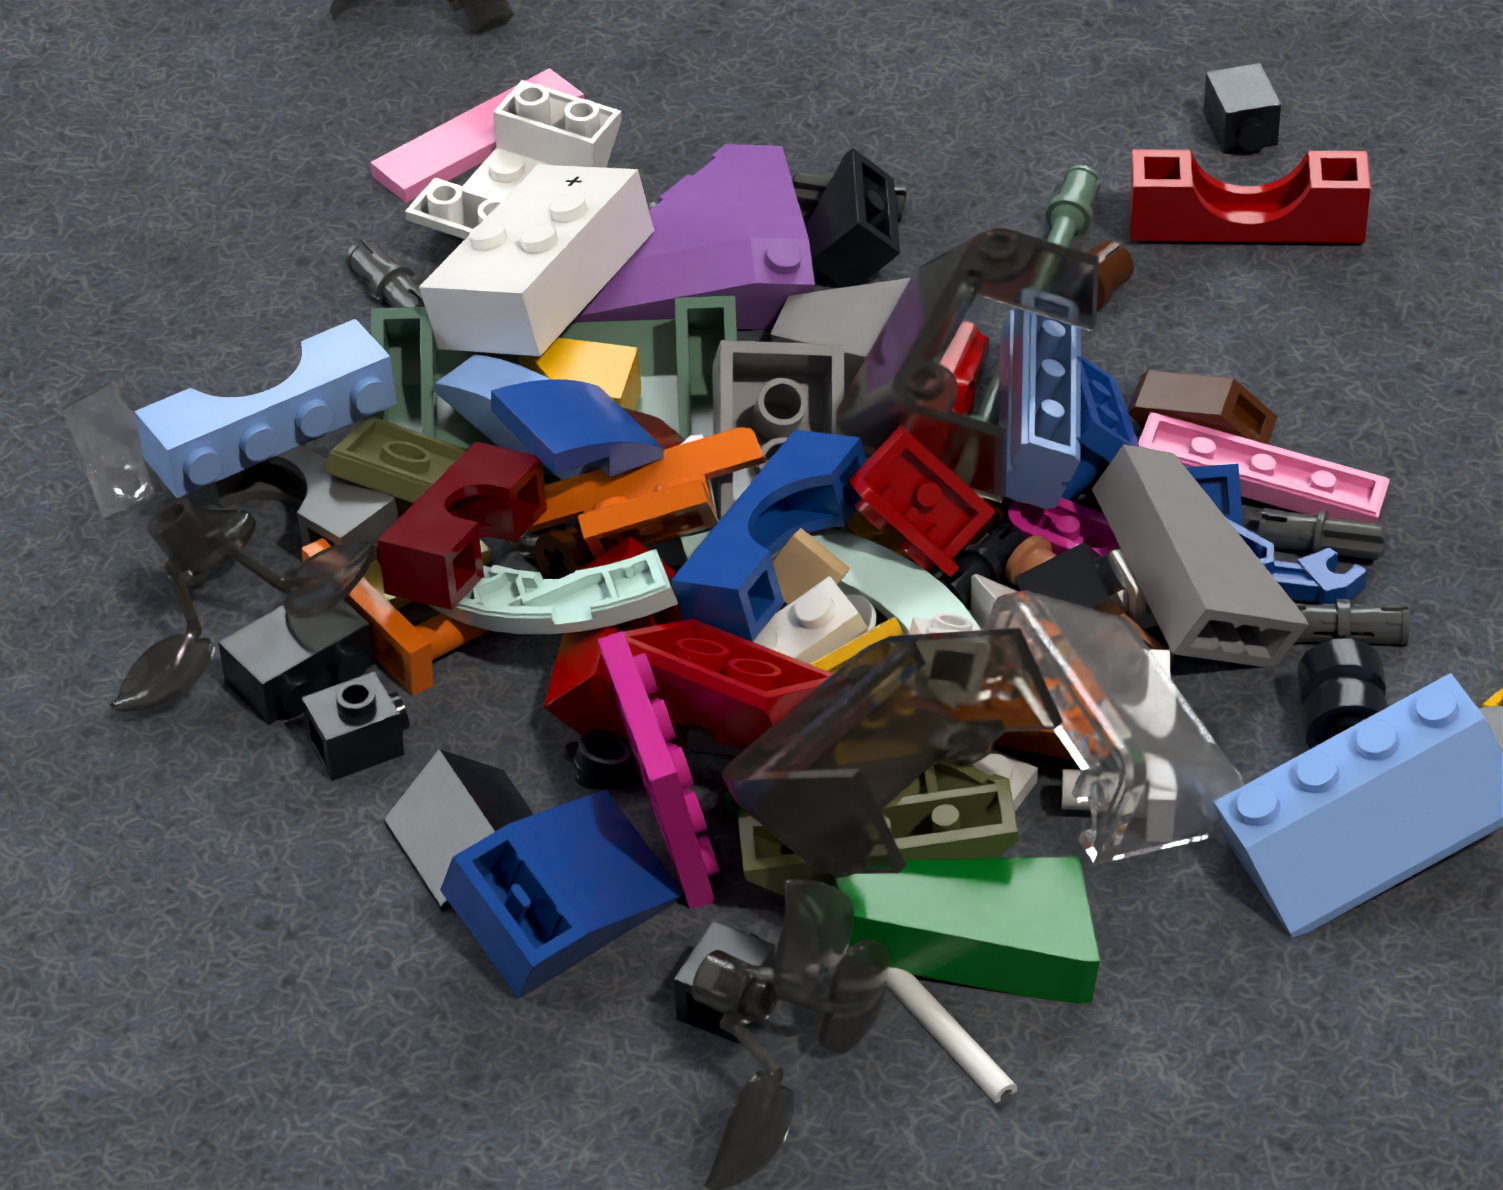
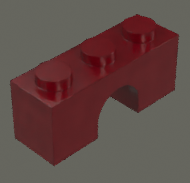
M475 442L377 540L376 556L381 566L385 594L452 610L484 577L480 538L492 537L517 542L547 511L542 462L532 454Z

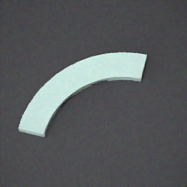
M714 527L677 537L684 563ZM827 528L808 533L850 568L849 572L838 584L841 591L845 595L855 594L865 597L875 609L888 619L896 617L907 641L913 617L930 620L938 613L955 614L967 618L983 634L979 625L963 603L943 583L899 553L868 539L837 529ZM781 547V548L771 557V558H772V561L777 557V555L780 553V551L783 549V547Z
M655 549L612 564L575 570L574 573L560 579H543L540 572L516 570L499 565H493L490 568L483 565L484 577L452 610L429 606L464 624L491 631L514 634H560L617 625L675 606L678 602L664 565Z

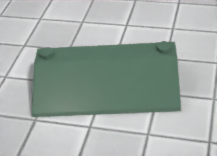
M735 296L675 298V319L572 322L558 336V338L638 348L642 391L633 419L664 450L680 445L691 435L703 434V438L713 435V361L720 340L737 341ZM425 307L372 308L371 336L390 355L397 397L396 405L372 416L465 449H469L475 442L497 446L433 391V388L437 381L474 354L499 358L520 365L519 355L438 349ZM542 464L544 478L558 477Z

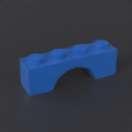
M803 430L793 431L671 579L683 620L693 618L752 642L757 638L784 603L771 557L781 547L786 545L793 534L800 528L807 533H811L817 530L845 526L858 510L855 504L861 497L851 485L849 479L866 462L860 437Z

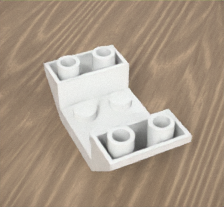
M521 80L493 112L496 149L463 186L434 178L405 210L406 220L466 239L470 231L478 226L537 165L606 168L621 124V111L549 89L539 84Z

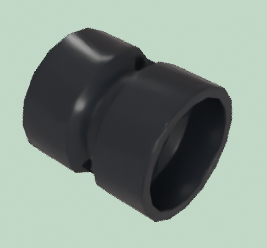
M1333 639L1317 644L1308 650L1300 660L1297 675L1300 699L1304 706L1303 723L1305 739L1309 749L1389 707L1385 700L1386 683L1383 663L1377 650L1369 644L1354 639Z

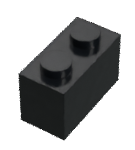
M325 582L218 641L225 684L268 725L288 714L296 715L303 712L302 697L360 677L367 668L374 665L369 623Z

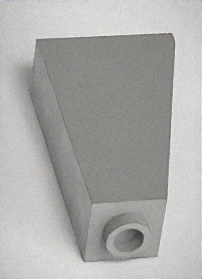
M1126 444L1122 445L1092 488V491L1172 654L1259 667L1278 665L1309 625L1303 613L1174 453Z

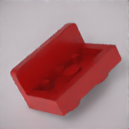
M900 425L849 479V482L861 497L855 504V507L882 532L891 524L907 539L900 547L927 572L936 564L952 577L960 568L953 558L996 513L994 508L903 425Z

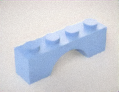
M353 319L301 341L302 358L297 369L281 384L267 391L244 397H217L189 388L134 412L144 460L176 498L182 497L273 458L298 445L308 443L396 405L397 397L390 355L356 319Z

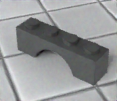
M304 444L195 491L220 508L249 500H275L294 505L299 508L297 516L303 547L324 538L358 572L377 559V540L385 530L389 529L398 520L399 508L395 498L387 493L325 473L327 459L308 449Z

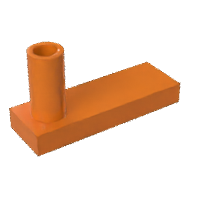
M324 538L302 547L305 591L307 592L325 582L369 623L374 660L412 697L434 685L433 660L488 632L487 629L464 624L442 613L413 626Z

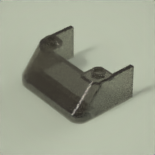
M993 228L977 234L921 265L912 275L836 411V434L860 437L865 457L869 459L888 437L902 425L980 496L1002 502L1006 495L1007 429L951 411L957 400V381L954 374L948 368L941 365L940 362L977 295L1092 331L1097 320L1099 257L1014 230Z
M1021 628L898 635L877 641L859 651L734 758L722 771V777L733 800L816 872L832 874L836 878H843L853 874H898L907 865L881 813V810L936 761H956L958 765H969L988 756L994 749L992 743L1006 731L1056 729L1063 721Z

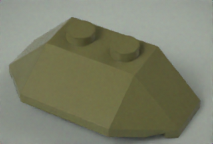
M936 753L804 772L771 794L756 810L750 809L738 818L745 880L818 911L820 890H831L834 862L998 858L1019 841L1009 778L997 774L989 776L971 765Z

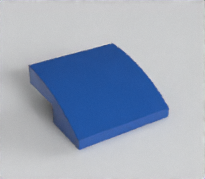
M568 379L528 381L491 390V412L554 475L595 462L610 477L663 459L664 448L598 385Z

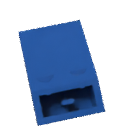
M606 789L509 823L453 856L440 889L518 999L670 907L684 896L683 892Z

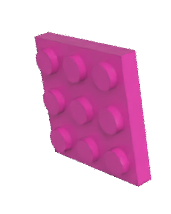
M623 631L598 639L638 771L689 909L716 903L708 877L720 873L719 866L708 835L697 838L695 835L707 830V826L697 796L689 788L694 786V782L681 746L677 747V744H673L672 741L665 743V741L676 738L664 700H659V697L652 700L648 698V694L657 692L658 688L646 653L633 656Z

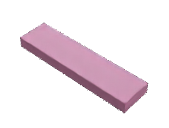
M550 68L526 80L533 84H539L546 88L584 99V94ZM516 86L370 162L372 177L407 203L417 198L434 178L449 181L484 162L496 149L493 112Z
M1150 412L1138 442L1139 447L1174 453L1185 467L1238 463L1242 497L1302 514L1318 515L1320 510H1327L1329 518L1377 523L1390 479L1154 412Z

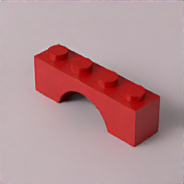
M1132 149L1129 203L1131 241L1365 243L1371 190L1367 151H1308L1300 164L1292 172L1277 181L1259 186H1236L1221 182L1207 174L1199 166L1191 150Z

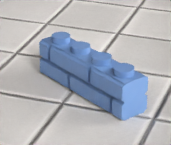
M1032 282L1031 284L1023 285L1014 303V310L1010 311L1001 328L997 491L1001 493V496L1011 498L1018 503L1030 504L1048 510V508H1056L1066 489V482H1070L1080 464L1081 363L1079 360L1081 358V301L1077 299V296Z

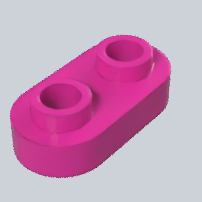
M1062 497L1056 508H1048V510L1013 501L1009 507L1008 523L1011 526L1008 534L1017 527L1026 539L1033 535H1041L1051 542L1052 552L1056 555L1083 542L1101 555V557L1106 554L1110 555L1111 551L1121 549L1104 514Z

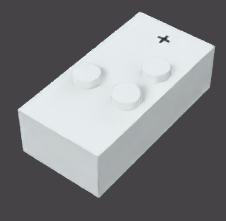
M537 165L478 226L470 231L469 236L419 286L438 349L541 356L654 232L638 169Z

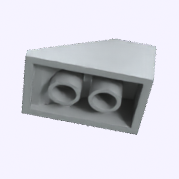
M720 340L713 361V435L739 427L752 429L755 432L766 462L716 477L719 520L722 519L794 430L845 435L843 344Z

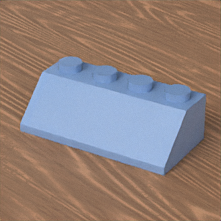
M1449 673L1218 799L1214 804L1228 845L1291 938L1315 930L1503 826V751L1483 714L1454 676Z

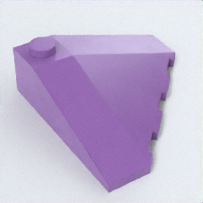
M725 144L711 155L710 162L693 176L687 174L662 194L658 199V204L649 210L654 232L572 322L675 319V298L735 296L737 329L772 330L788 296L813 292L815 286L809 238L783 147Z

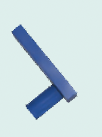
M1082 355L1079 360L1081 363L1080 464L1070 482H1066V489L1062 495V498L1072 502L1076 501L1108 461L1111 462L1123 444L1139 447L1117 379Z

